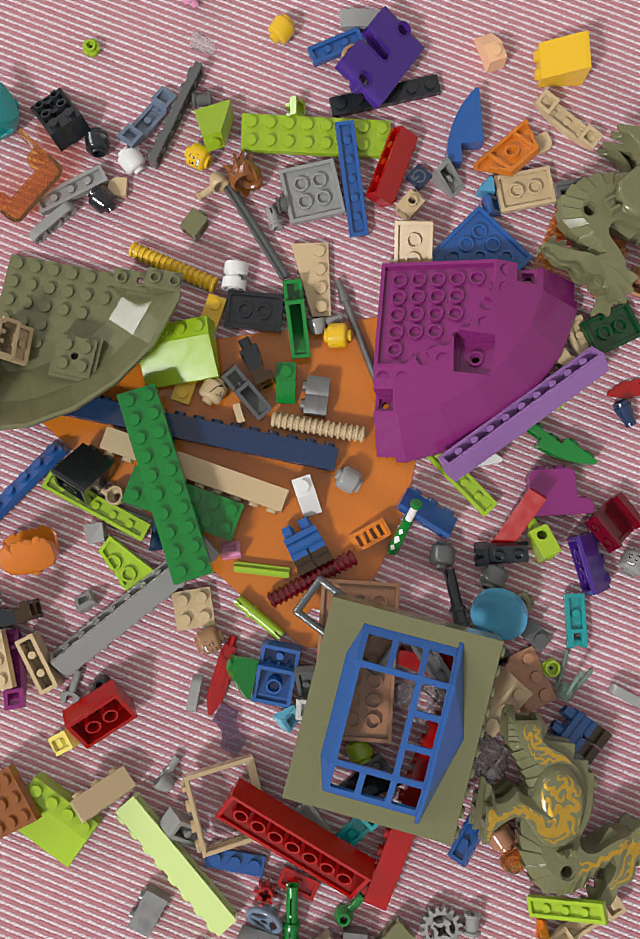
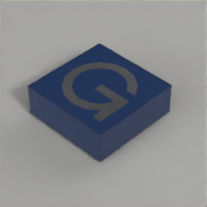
M420 164L406 176V180L418 191L432 178V175Z

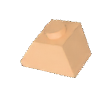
M493 33L475 38L474 42L486 74L504 68L507 54L502 40Z

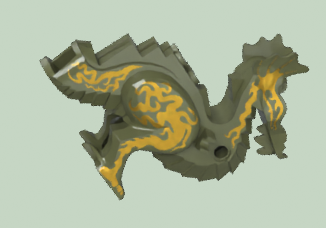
M506 704L501 711L499 729L501 738L505 742L504 747L509 751V756L515 761L514 765L519 769L517 772L519 775L518 783L504 776L495 785L491 786L486 782L485 777L480 775L478 789L474 788L468 823L473 824V830L479 829L478 839H482V844L485 845L490 842L492 834L497 828L507 821L516 818L517 828H515L517 843L514 845L521 857L519 861L528 873L526 875L529 880L537 885L544 894L555 893L559 897L569 893L571 896L580 887L583 889L590 877L593 878L597 873L596 878L593 879L594 887L586 884L588 897L581 895L580 898L605 901L606 907L611 905L617 896L618 889L633 881L636 866H640V818L633 819L627 812H624L617 823L607 824L605 822L602 827L581 838L589 821L591 809L595 805L593 790L598 785L597 777L588 768V760L583 758L581 754L574 753L575 744L569 742L567 737L546 734L548 726L538 712L516 713L514 712L513 705Z

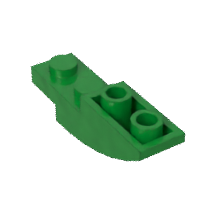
M536 423L526 431L538 440L533 447L554 459L583 466H591L598 462L594 458L595 455L578 447L579 443L572 438H565L559 442V438L553 433L548 434L543 430L544 427L540 423Z

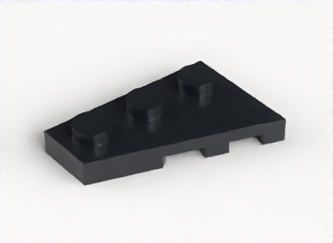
M379 752L371 758V761L364 764V766L382 771L393 772L392 767ZM356 771L340 787L355 790L360 773ZM367 774L361 792L377 796L388 791L391 781Z

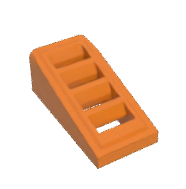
M381 518L348 537L356 552L359 553L392 534L384 519ZM378 524L384 532V535L382 536L376 527V525ZM372 528L377 536L376 539L373 538L369 529ZM363 532H366L371 542H366L362 534ZM358 535L362 543L364 544V546L360 547L357 539L355 538Z

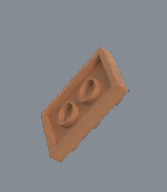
M532 645L511 654L508 664L504 665L510 673L533 693L519 709L520 713H529L557 700L548 678L542 673V665Z

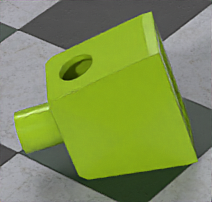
M534 517L528 525L530 531L526 534V538L538 564L556 557L562 550L547 524L540 526L537 518Z

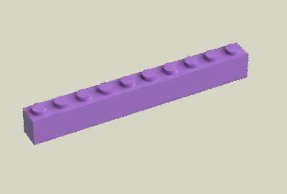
M591 346L441 454L438 460L445 474L454 482H457L608 372L609 368L605 353Z

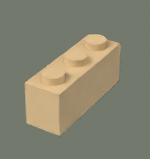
M39 631L14 642L40 696L64 684L59 671L50 663V653Z
M117 766L107 772V777L102 780L100 778L96 779L90 784L91 788L85 792L80 790L72 796L73 800L70 802V805L82 825L136 787L124 766L119 769Z

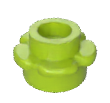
M90 38L83 42L82 47L85 55L96 57L99 54L100 44L97 43L96 39Z
M552 658L544 661L541 666L543 669L542 673L546 677L555 678L561 670L560 664Z

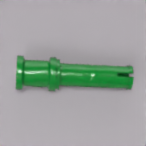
M289 882L286 885V918L283 921L284 936L282 939H300L298 936V929L300 928V921L298 919L299 884L297 882Z

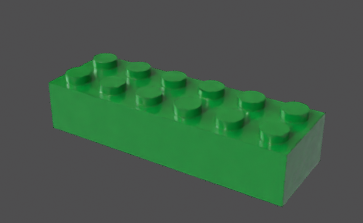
M135 465L121 501L152 512L138 465ZM188 484L202 531L233 541L246 505Z

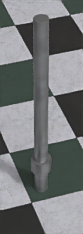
M339 279L334 282L339 293L338 299L340 304L344 306L373 382L374 363L352 309L349 293L346 292L342 280Z

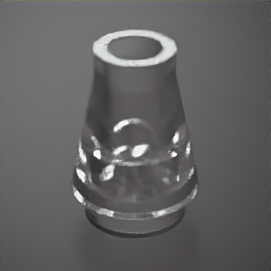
M194 31L191 35L188 45L193 50L211 56L215 54L217 45L212 43L200 31Z

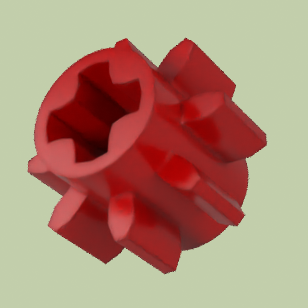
M270 878L264 882L260 879L259 887L256 886L253 892L258 893L254 900L262 902V906L265 903L272 905V897H278V892L273 891L277 887L276 883L272 885ZM264 890H268L267 895L263 894Z

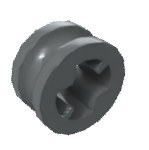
M282 196L281 199L276 197L278 214H281L283 211L288 213L285 197Z

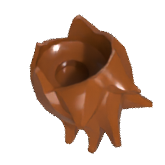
M242 150L238 158L233 153V165H223V168L227 170L226 173L229 175L231 187L247 198L250 191L261 189L263 176L260 169L253 162V153H250L246 160L244 157L245 151Z

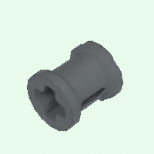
M208 90L207 93H195V91H192L193 109L212 105L211 90Z

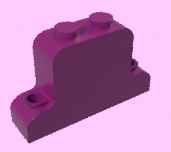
M553 465V469H546V466H535L533 471L526 474V491L531 487L547 497V500L534 517L594 513L592 500L588 499L587 496H577L576 475L573 469L565 468V465Z

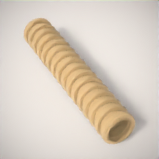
M277 411L273 412L271 418L272 428L277 426L278 429L283 427V430L288 428L289 431L294 429L295 432L300 430L301 433L305 431L307 434L311 432L313 435L317 433L319 436L323 434L324 437L328 435L330 438L334 436L336 439L340 437L342 440L346 438L348 441L364 442L365 426L360 428L359 425L356 427L353 424L349 426L347 423L343 425L342 422L337 424L336 421L332 423L330 420H327V422L324 419L320 421L318 418L314 420L312 417H300V415L283 414V412L277 413Z

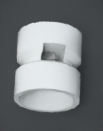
M238 260L225 261L223 272L226 276L222 279L221 288L225 291H246L247 280L245 277L248 276L249 264Z

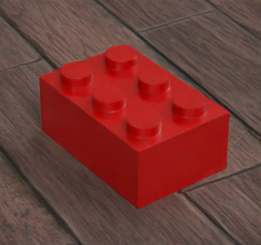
M111 679L62 711L65 728L87 749L138 717L134 701L114 679Z

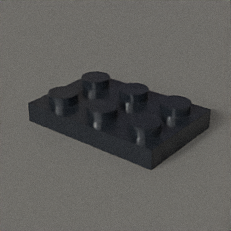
M228 290L224 328L281 333L284 294Z

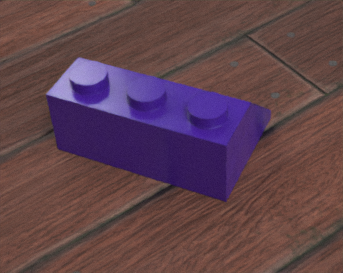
M587 532L566 538L582 593L597 595L610 589L609 583H611L609 573L605 571V558L599 551L598 546L600 542L592 532Z

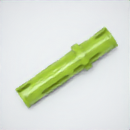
M242 594L233 603L246 613L247 618H252L275 637L277 641L285 633V630L261 612L256 604L253 605L243 597Z

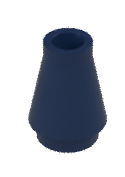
M624 398L613 404V411L626 428L637 423L631 401Z

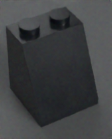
M82 443L54 467L51 473L59 487L89 505L117 469L114 459L110 456H103L93 445L88 446Z

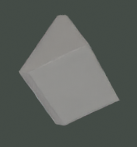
M91 589L74 599L76 610L83 614L100 604Z

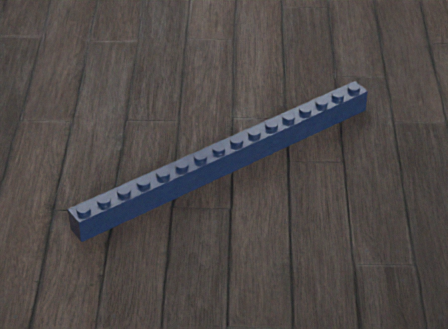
M101 395L100 398L96 397L78 410L62 415L126 429L119 402L112 401V398ZM165 409L174 439L334 472L339 448H336L333 443L324 442V445L317 444V440L306 438L303 441L298 440V436L287 434L284 437L279 436V432L268 430V433L260 432L261 429L250 426L249 429H245L238 423L226 425L223 424L222 420L212 419V421L204 420L205 417L193 415L192 418L186 416L184 412L175 411L173 414L168 413V409Z

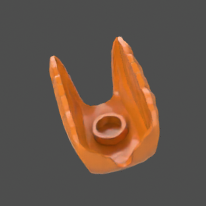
M40 525L38 529H24L23 532L19 531L16 535L10 534L3 540V547L0 549V567L6 573L16 576L31 573L38 575L42 573L44 569L52 566L59 556L60 547L55 530L50 526Z

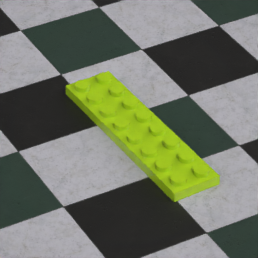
M242 113L241 151L244 150V153L339 157L334 124L339 121L354 120L358 157L379 159L390 132L391 121Z

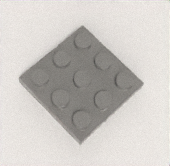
M333 158L278 170L291 226L346 213Z

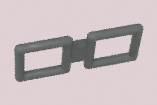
M318 576L293 609V614L323 636L325 628L302 610L320 586H323L333 595L335 592L347 594L323 576ZM392 644L377 664L386 666ZM367 669L376 676L381 673L375 670Z

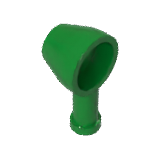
M361 892L357 894L356 898L349 905L340 904L335 908L334 919L338 925L346 927L351 924L354 910L363 902L364 895ZM345 916L347 920L342 921L340 918Z

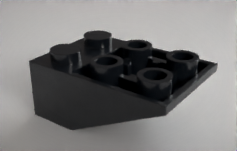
M61 88L53 90L48 96L30 107L61 152L84 137L86 132L91 130L82 114Z

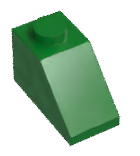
M277 362V404L296 403V362Z
M231 654L230 659L226 663L227 674L240 694L246 699L251 700L259 660L254 657Z

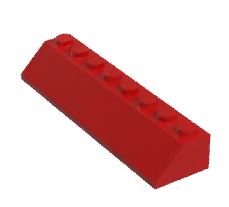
M240 777L230 789L215 815L219 820L350 899L371 881L376 863L375 859Z

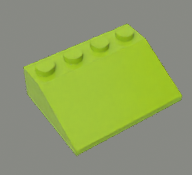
M207 315L170 322L166 325L154 348L140 361L145 385L155 383L158 388L220 377L215 324Z
M41 771L32 779L27 789L42 817L18 831L68 868L104 817L97 814L82 825L70 805V802L73 800V794Z

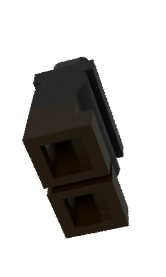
M248 336L239 340L238 343L242 349L239 353L259 391L261 392L275 385V376L271 369L265 370L257 343L252 344Z
M39 598L19 602L20 608L0 609V629L44 617Z

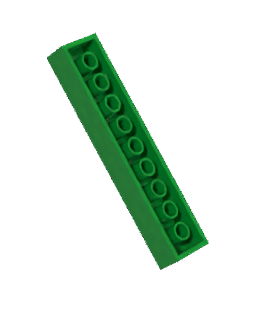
M153 383L116 395L173 584L179 585L215 573L158 387Z

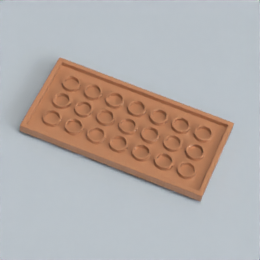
M327 579L348 596L399 609L400 583ZM321 586L319 624L325 628L334 595ZM318 633L317 657H318L320 645H321L322 638H323V636H322L321 634H319V633ZM369 634L363 657L377 664L392 644V640ZM360 668L342 740L391 744L395 676L382 672L376 676L366 668Z

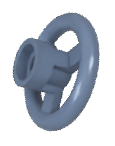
M264 904L262 908L251 907L247 910L246 917L248 921L258 930L273 935L279 934L283 930V924L276 916L277 910L273 906ZM271 922H274L277 928H273Z

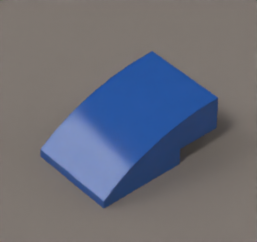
M264 638L251 701L283 708L290 706L295 683L294 669L295 666H298L302 646Z

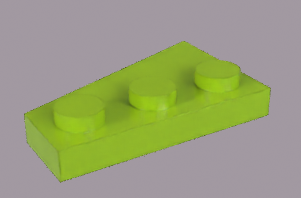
M112 535L107 538L98 550L110 570H113L119 579L120 585L126 591L130 590L155 570Z

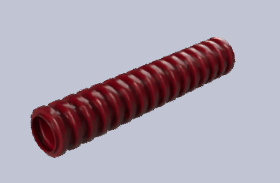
M348 550V553H342L343 556L340 557L338 555L337 559L333 558L331 562L328 561L326 562L327 564H322L320 568L317 566L316 570L313 571L312 569L310 573L306 572L304 576H299V579L294 578L295 581H289V584L285 583L283 587L279 586L278 590L273 589L272 593L268 592L267 597L271 605L276 608L278 604L282 605L283 601L288 602L289 598L293 599V596L297 597L299 593L303 594L304 590H308L318 576L331 579V576L335 577L337 573L341 574V571H347L346 568L349 567L351 569L352 565H358L353 552Z

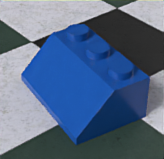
M414 487L411 489L406 488L394 508L407 515L411 507L410 502L413 499H419L423 506L415 514L414 521L441 538H449L457 521V518L454 517L455 513L446 507L444 510L438 507V502L430 497L428 499L422 497V492Z

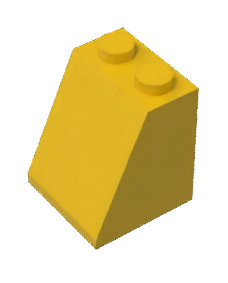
M589 31L567 35L538 44L536 51L533 52V62L536 63L534 80H537L538 88L581 86L592 67Z

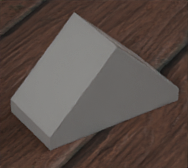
M446 158L433 171L431 182L450 199H453L465 187L449 158Z

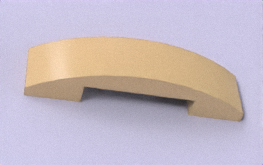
M545 89L534 103L540 114L568 139L592 151L604 135L591 124L588 126L583 124L559 104L560 99Z
M618 895L614 902L606 907L608 919L611 922L628 911ZM563 921L549 937L550 939H579L599 925Z

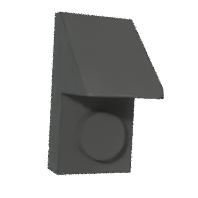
M530 617L528 618L525 630L520 635L541 653L553 639L549 633L541 628L540 624Z
M295 666L294 675L299 697H308L315 666Z

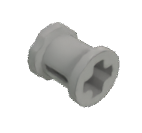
M473 910L464 911L466 920L463 934L471 938L480 937L479 920L482 918V914Z

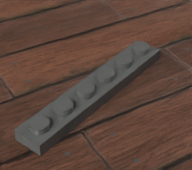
M195 61L193 67L189 68L187 79L180 86L179 96L177 99H174L171 105V112L164 119V127L156 135V143L148 152L147 158L152 168L158 170L192 100V91H196L204 75L203 65L200 62Z

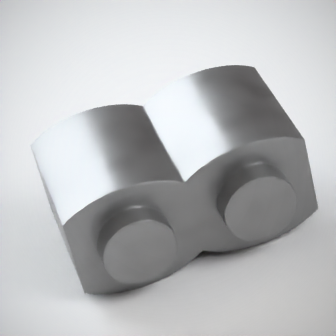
M308 375L307 380H303L302 391H306L305 399L301 398L300 410H303V415L326 417L331 378Z

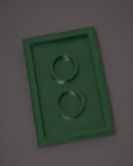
M628 301L625 304L611 308L608 317L600 313L578 324L589 347L593 346L605 354L640 337V324Z

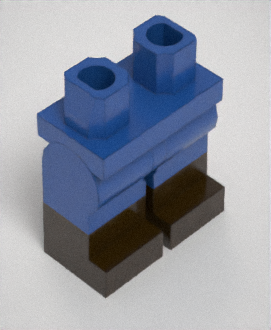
M307 516L298 520L302 531L295 534L291 525L282 529L285 538L283 541L300 576L316 568L307 550H310L317 566L333 559L316 526L312 525Z
M565 704L560 710V714L566 717L564 722L561 724L554 719L548 727L554 735L567 737L569 742H573L575 744L574 753L581 754L583 758L588 760V765L590 766L600 751L585 740L583 736L602 749L612 734L575 707L572 708Z

